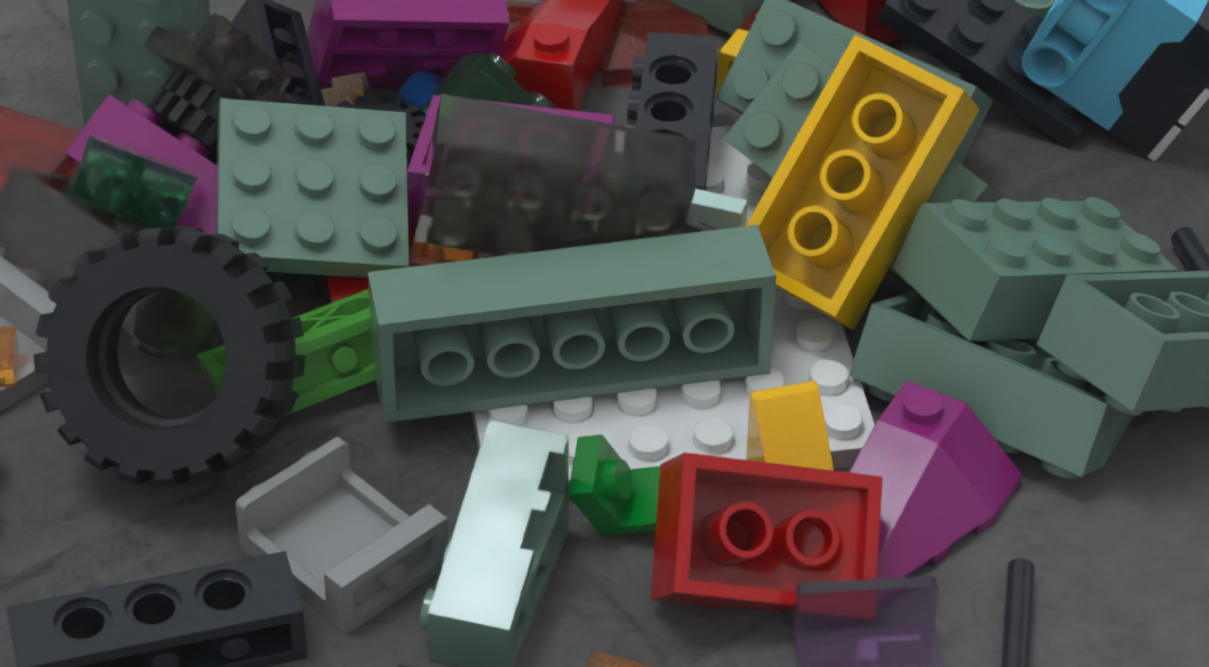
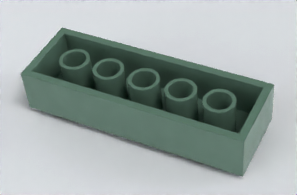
M758 225L368 272L373 370L384 423L770 373L776 275Z

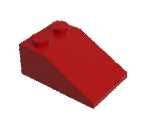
M685 452L660 464L650 601L714 608L874 615L883 477Z

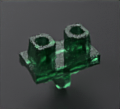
M90 134L80 165L70 180L66 193L70 198L154 228L176 227L197 181V176L192 171Z

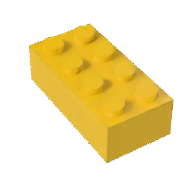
M857 35L853 36L746 226L758 225L776 275V289L851 330L855 329L903 245L921 204L927 203L980 110L965 90Z

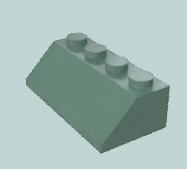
M916 290L871 305L849 376L869 384L867 390L870 394L889 402L893 400L906 381L963 401L970 406L1004 452L1018 453L1019 450L1041 459L1040 466L1047 472L1067 479H1076L1078 476L1084 477L1103 467L1134 415L1123 413L1110 406L1104 399L1106 393L1092 383L1072 378L1063 373L1057 367L1058 360L1037 346L1039 338L969 342Z

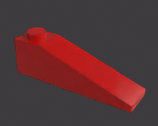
M542 0L505 35L497 59L476 62L462 95L474 100L579 111L624 0Z

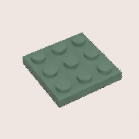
M220 98L217 137L216 234L222 233L239 241L238 249L246 254L256 252L270 265L267 272L368 278V272L409 267L406 112Z

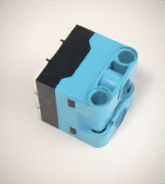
M1056 0L1022 57V68L1032 82L1059 96L1085 116L1155 162L1209 99V0Z

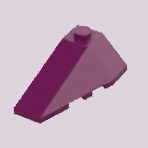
M910 381L904 383L877 420L849 473L883 477L875 606L900 590L902 579L926 562L934 566L949 556L950 546L972 531L974 534L979 535L992 526L1021 483V472L967 403ZM804 612L842 629L863 616Z

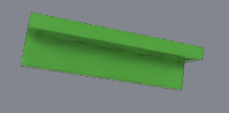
M369 289L297 316L301 319L304 336L295 338L296 355L305 356L304 376L295 378L292 390L299 395L291 413L375 381ZM225 344L196 355L201 371L214 387L216 395H218L226 371Z

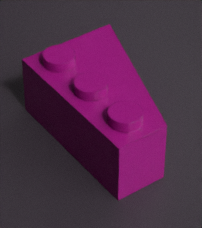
M316 0L307 35L320 88L327 89L333 87L332 78L368 72L369 80L372 81L388 78L387 68L423 62L424 71L497 59L510 22L506 0Z
M109 94L65 152L88 186L102 196L107 191L111 192L128 204L126 209L142 220L148 217L164 228L196 227L203 228L204 233L216 234L217 165L207 159L211 152L202 143L183 131L175 138L158 127L162 122L161 118L141 102L132 99L128 105H125Z

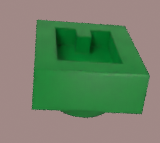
M602 434L578 437L568 497L601 536L655 531L660 466L630 469L627 462L621 459Z

